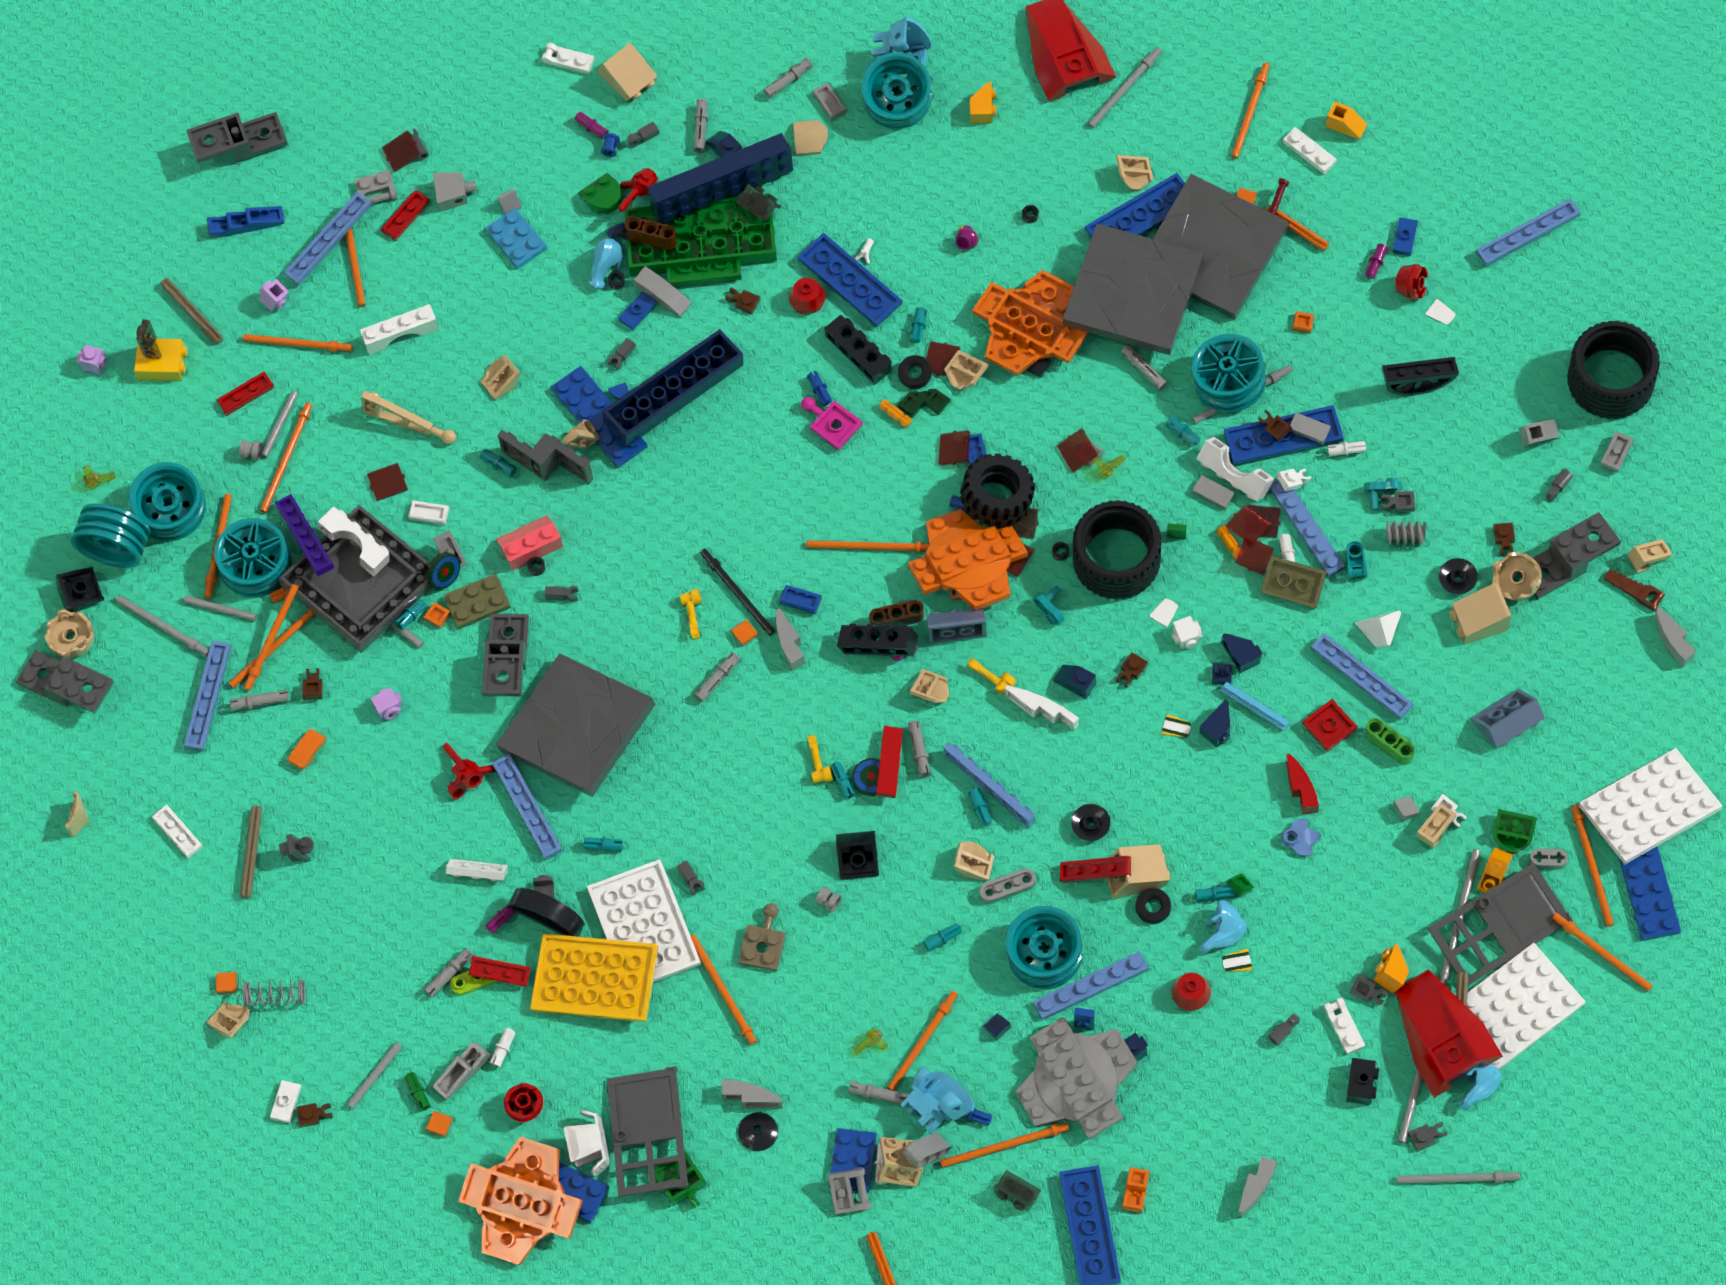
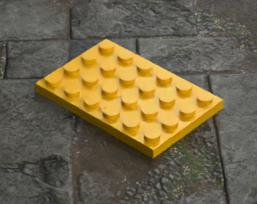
M543 933L530 1010L534 1012L647 1022L659 946L651 943Z

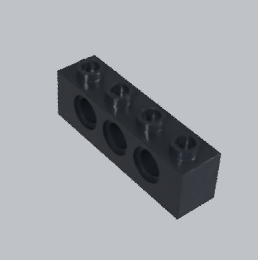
M839 315L824 328L825 337L875 385L892 371L890 358L886 354L882 355L877 345L873 342L870 343L866 339V335L861 330L858 331L849 318L845 319L842 315ZM850 335V337L844 338L843 336ZM857 347H863V349H861V350H857V349H855V348H857ZM875 359L876 361L869 362L868 360Z
M857 624L842 625L837 647L844 654L914 657L918 635L912 627L902 625L901 627H894L892 625L876 626L873 624H867L866 626H859Z

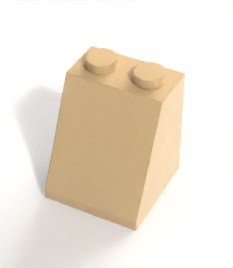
M631 42L604 62L596 71L626 101L631 98L633 101L642 94L640 91L644 88L648 90L655 84L654 80L658 77Z
M1498 582L1452 603L1451 611H1449L1452 622H1455L1458 627L1456 628L1458 638H1462L1464 644L1508 631L1511 619L1510 611Z
M1160 844L1119 847L1110 856H1131V876L1107 878L1112 899L1140 894L1149 888L1161 889L1170 881V872L1166 867L1165 855Z

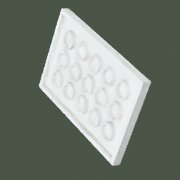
M1677 748L1579 802L1581 810L1624 864L1629 863L1722 810V804Z
M660 859L587 886L606 939L651 943L659 946L653 983L701 965Z
M1532 943L1467 993V1007L1485 1024L1503 1055L1502 1058L1492 1063L1499 1070L1586 1004V1001L1535 943Z

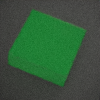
M1169 523L1167 538L1186 539L1187 525Z
M1242 873L1230 878L1227 882L1240 897L1251 892L1254 888Z

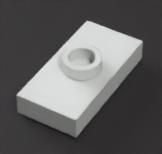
M281 1081L270 1115L272 1120L290 1124L302 1087L300 1084Z

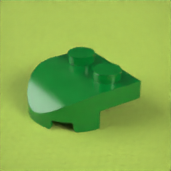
M609 173L604 174L578 192L580 198L596 214L599 211L613 212L622 203L621 199L624 196L619 183Z
M1498 809L1494 826L1495 841L1500 848L1507 852L1515 853L1524 850L1532 842L1537 817Z

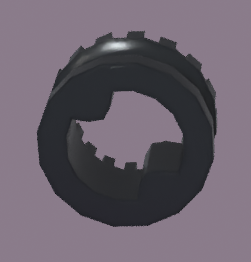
M1026 205L1022 210L1023 220L1027 223L1036 222L1039 218L1038 208L1034 205ZM1032 211L1034 216L1029 217L1026 213Z
M613 271L608 275L609 286L612 289L618 290L625 285V278L622 272ZM618 277L621 281L614 283L613 278Z
M1058 541L1052 547V556L1059 561L1065 560L1069 555V547L1066 543ZM1059 548H1063L1066 551L1062 552L1061 555L1056 553Z
M533 557L529 560L528 569L532 575L539 576L543 574L545 563L542 558ZM534 563L542 565L539 569L531 567Z

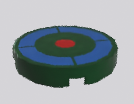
M448 552L438 554L430 563L432 564L431 568L427 570V580L437 589L449 587L456 580L460 572L458 557Z
M868 758L855 766L852 781L859 793L876 796L879 759Z

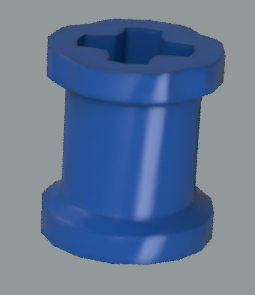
M606 133L601 153L604 156L615 157L620 137L613 133Z

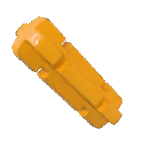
M884 399L879 404V408L907 428L911 424L912 419L908 415H904V412L896 406L890 405L891 403L888 400Z
M1223 525L1217 529V534L1220 538H1223V543L1232 552L1234 559L1238 560L1243 557L1244 552L1241 547H1238L1239 545L1232 534L1228 533V528Z

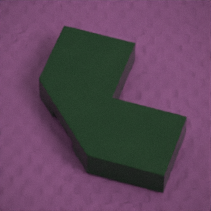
M928 389V391L922 392L912 391L898 404V408L912 418L924 405L940 415L951 401L949 397L937 389Z

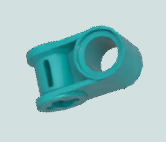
M1352 541L1347 545L1345 554L1347 579L1350 580L1351 577L1367 578V565L1363 545L1358 541ZM1356 550L1359 552V554L1353 555L1350 553V551Z

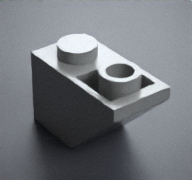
M1555 419L1540 421L1518 428L1523 447L1560 437Z

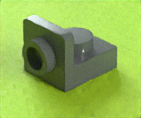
M540 875L538 878H533L535 891L555 899L553 877Z

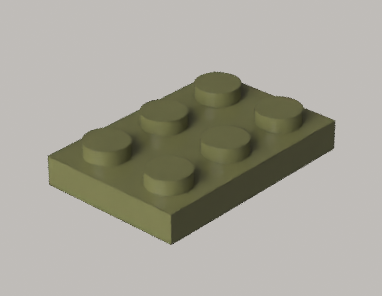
M1271 556L1261 593L1317 608L1327 571Z
M496 573L443 595L458 630L488 618L491 614H497L511 608Z

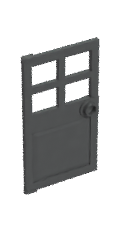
M1532 863L1427 929L1456 974L1465 972L1456 955L1471 946L1484 968L1468 977L1469 986L1521 953L1532 943L1536 944L1560 929L1562 926L1552 919L1556 912L1569 922H1573L1569 913L1565 911L1536 865ZM1473 908H1476L1488 926V929L1475 937H1472L1460 916ZM1452 921H1455L1467 942L1454 950L1450 949L1439 932V929ZM1492 933L1505 955L1489 963L1477 942Z
M677 1067L607 1078L618 1197L689 1188ZM676 1139L678 1155L653 1159L652 1142ZM645 1144L647 1160L623 1164L621 1148ZM679 1163L680 1179L656 1183L654 1166ZM648 1167L649 1184L625 1188L623 1171Z

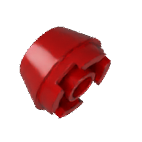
M1420 264L1401 267L1395 279L1397 293L1411 301L1418 298L1422 299L1427 290V287H1424L1425 277L1428 278L1427 268L1420 266Z
M812 278L799 279L789 292L791 306L801 314L816 313L822 308L826 298L824 288Z
M1185 973L1174 981L1171 993L1173 1000L1180 1008L1192 1011L1200 1009L1208 1003L1211 997V987L1202 975Z
M520 1083L510 1088L504 1098V1109L507 1115L515 1121H530L536 1118L543 1108L541 1092L538 1088L528 1083Z

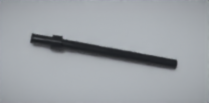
M706 548L703 549L700 554L708 562L709 568L720 576L768 635H773L775 633L773 627L724 571L718 559L713 558Z

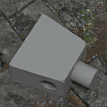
M461 172L433 173L439 212L466 204V193L477 191L475 181L464 182L463 173Z

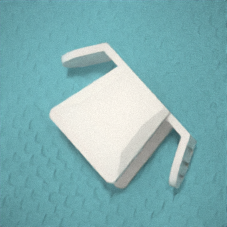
M580 1110V1115L594 1119L596 1124L566 1126L564 1128L570 1161L575 1162L577 1167L602 1157L603 1159L591 1171L596 1176L610 1165L602 1120L596 1113Z

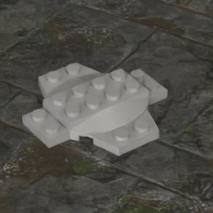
M1062 1017L1030 1037L1039 1056L1035 1069L1016 1090V1094L1036 1127L1067 1119L1080 1123L1091 1140L1124 1119L1115 1104L1117 1087L1135 1069L1138 1062L1118 1029L1086 1036L1074 1033L1066 1019Z

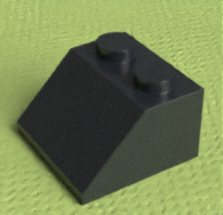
M875 831L836 834L840 880L879 876Z

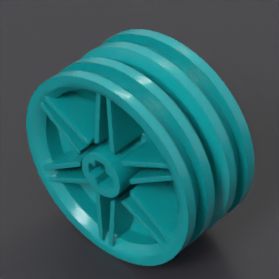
M888 53L875 59L864 72L861 84L863 102L867 113L876 123L891 129H903L915 125L927 114L932 101L931 80L926 67L917 58L906 53ZM904 72L907 76L903 77L900 74ZM888 75L889 77L884 81L882 77ZM917 86L919 88L918 91H913L912 89ZM876 92L882 94V96L876 97L875 94ZM900 92L898 96H894V93ZM905 103L912 105L911 108H906ZM893 105V110L888 111L887 108Z
M1237 334L1218 335L1205 341L1194 354L1192 373L1196 393L1199 399L1209 408L1225 413L1242 411L1256 403L1263 394L1266 386L1263 356L1258 346L1250 339ZM1246 375L1250 376L1247 380L1244 378Z
M162 462L151 465L137 475L130 487L129 504L134 515L147 523L151 529L150 537L154 539L175 541L185 538L193 533L203 521L206 511L204 494L195 475L188 468L180 464ZM179 486L184 487L182 491H178ZM149 497L152 498V502H146ZM175 515L177 520L172 522V516Z
M87 504L83 506L77 521L78 524L75 526L71 537V543L74 548L88 558L106 565L119 568L138 566L151 533L147 523L136 515L114 506L105 504Z
M247 518L231 524L221 533L215 545V561L223 581L229 589L244 597H263L281 587L279 577L292 565L291 554L283 534L274 524L263 519ZM270 556H274V557H275L273 561H271V560L268 559V558H269ZM243 569L242 574H239L237 571Z
M1052 906L1032 907L1020 913L1008 928L1006 935L1008 962L1015 976L1023 983L1039 989L1055 988L1068 982L1078 971L1083 955L1081 934L1074 919L1065 911ZM1043 927L1045 930L1038 931V928ZM1058 933H1061L1064 937L1058 939L1056 936ZM1028 939L1029 943L1024 945L1022 941ZM1067 954V956H1066L1065 958H1062V957L1059 956V955ZM1026 960H1033L1031 963L1025 962ZM1045 963H1048L1051 966L1050 970H1046L1044 968Z

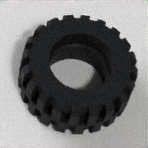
M995 453V456L991 454L984 455V458L979 457L975 459V462H972L965 472L960 489L961 503L964 504L963 508L965 511L970 512L969 516L973 519H978V522L983 525L986 523L989 524V527L999 526V528L1006 527L1007 524L1009 526L1015 525L1016 521L1020 522L1030 509L1035 490L1034 478L1031 473H1028L1029 469L1025 465L1022 466L1021 461L1018 459H1012V456H1001L998 453ZM991 482L1000 483L1009 488L1013 496L1006 499L992 497L984 491L982 485Z

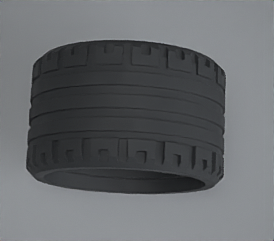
M1604 321L1589 327L1575 342L1567 374L1569 391L1572 392L1571 395L1576 403H1579L1580 407L1584 408L1588 413L1590 412L1592 415L1607 419L1624 418L1642 409L1652 396L1660 366V356L1658 349L1655 347V342L1641 328L1627 322ZM1600 351H1620L1632 357L1639 364L1643 378L1634 386L1626 389H1608L1598 385L1588 376L1584 368V362L1591 355Z
M1111 500L1095 505L1082 515L1073 533V566L1083 586H1086L1088 590L1098 594L1100 597L1125 599L1140 594L1141 591L1146 590L1151 585V582L1155 580L1161 563V532L1156 520L1153 519L1151 514H1148L1147 510L1132 502ZM1124 529L1139 536L1145 543L1148 552L1144 559L1135 567L1124 571H1110L1101 568L1090 559L1086 552L1087 545L1092 538L1105 530Z

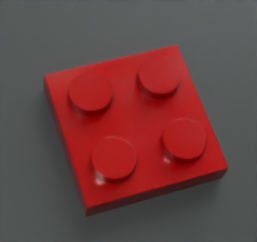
M1333 699L1302 722V725L1327 752L1356 731L1358 727Z

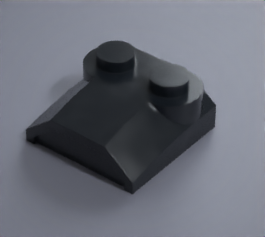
M93 567L56 575L57 589L63 606L67 611L77 612L81 607L104 601V596H102Z

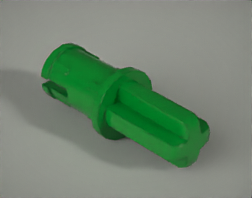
M414 1072L408 1073L405 1076V1080L411 1091L410 1096L414 1098L419 1108L418 1110L420 1112L425 1111L431 1107L424 1093L425 1088L421 1087Z

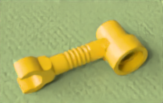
M697 588L691 590V592L680 594L682 606L686 605L690 633L693 639L700 638L694 605L702 603L700 592Z
M972 657L967 663L970 669L996 685L994 689L1001 695L1005 694V687L1007 685L1013 687L1017 682L1007 672H1004L1001 677H997Z
M815 734L807 736L815 771L811 772L813 782L825 781L827 783L833 781L830 766L822 768Z

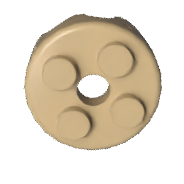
M1511 552L1504 559L1496 561L1493 565L1494 576L1492 582H1498L1503 597L1512 601H1522L1530 598L1539 589L1542 573L1539 564L1531 556L1523 552ZM1521 572L1523 575L1522 580L1515 582V574Z
M63 609L58 611L56 617L47 623V632L44 637L53 653L60 657L75 658L83 655L91 647L94 641V629L90 620L79 611L72 613ZM74 632L75 637L73 639H66L68 633Z

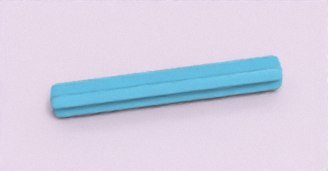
M1226 682L1222 686L1221 692L1279 729L1285 730L1289 724L1287 719L1230 683Z

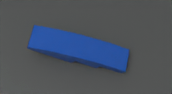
M282 206L245 208V212H227L226 216L207 217L206 222L209 237L247 233L284 224Z

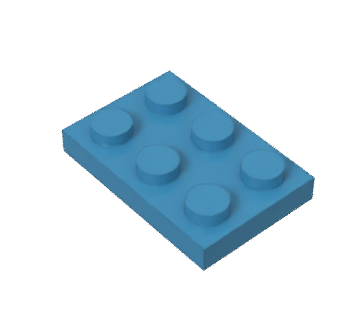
M515 208L485 227L488 235L517 269L547 250V245Z

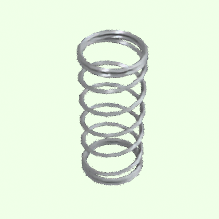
M300 979L298 981V1003H296L294 997L292 980H290L289 1000L287 1003L285 1002L282 992V981L280 980L279 997L277 1004H275L273 999L271 981H269L268 1000L267 1003L264 1004L259 981L258 997L255 1005L251 997L250 982H244V1006L249 1007L251 1001L252 1005L256 1007L259 1002V997L261 998L262 1004L264 1006H267L270 1000V995L272 1002L275 1006L279 1004L281 996L284 1004L288 1005L291 999V994L296 1005H298L299 1003L304 1004V980Z

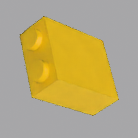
M138 338L134 368L137 379L182 381V374H185L186 371L184 357H187L188 354L187 346L184 345L182 339Z

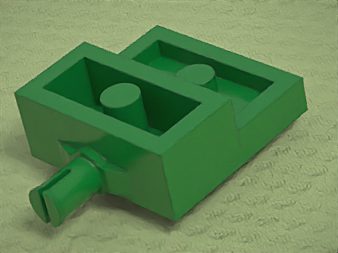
M685 1151L689 1188L671 1189L663 1192L672 1206L688 1199L692 1207L696 1208V1205L699 1206L700 1202L694 1194L707 1184L697 1166ZM678 1162L660 1165L654 1169L657 1183L680 1179Z

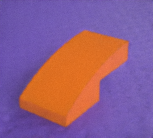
M310 728L296 745L287 762L304 770L314 760L315 753L325 744L326 737Z
M1130 1167L1122 1210L1142 1213L1150 1171Z

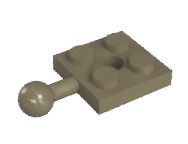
M769 903L763 909L766 917L763 928L747 925L738 963L777 972L786 933L771 930L773 918L777 917L779 909L777 905ZM759 944H766L768 949L766 952L760 953L757 951V946Z

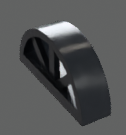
M1455 357L1382 365L1386 389L1390 393L1400 396H1413L1435 391L1452 382L1459 374Z
M516 888L506 908L561 935L579 937L585 926L583 919L571 908L546 894L532 889Z

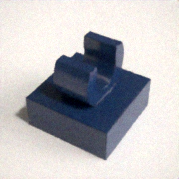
M624 222L605 230L607 236H612V239L617 241L616 237L619 234L622 235L624 240L627 239L626 234L623 232L625 230Z
M1213 663L1212 684L1224 685L1226 682L1231 684L1232 664Z

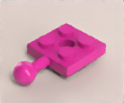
M805 397L801 401V408L804 411H812L818 416L810 426V430L838 451L863 426V422L835 400L825 411L817 407L815 400L811 397ZM835 422H838L842 425L839 429H833L831 427V425Z

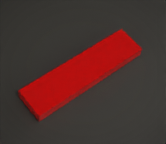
M883 727L876 796L894 799L896 797L903 728Z
M1131 856L1060 862V882L1063 883L1131 876Z

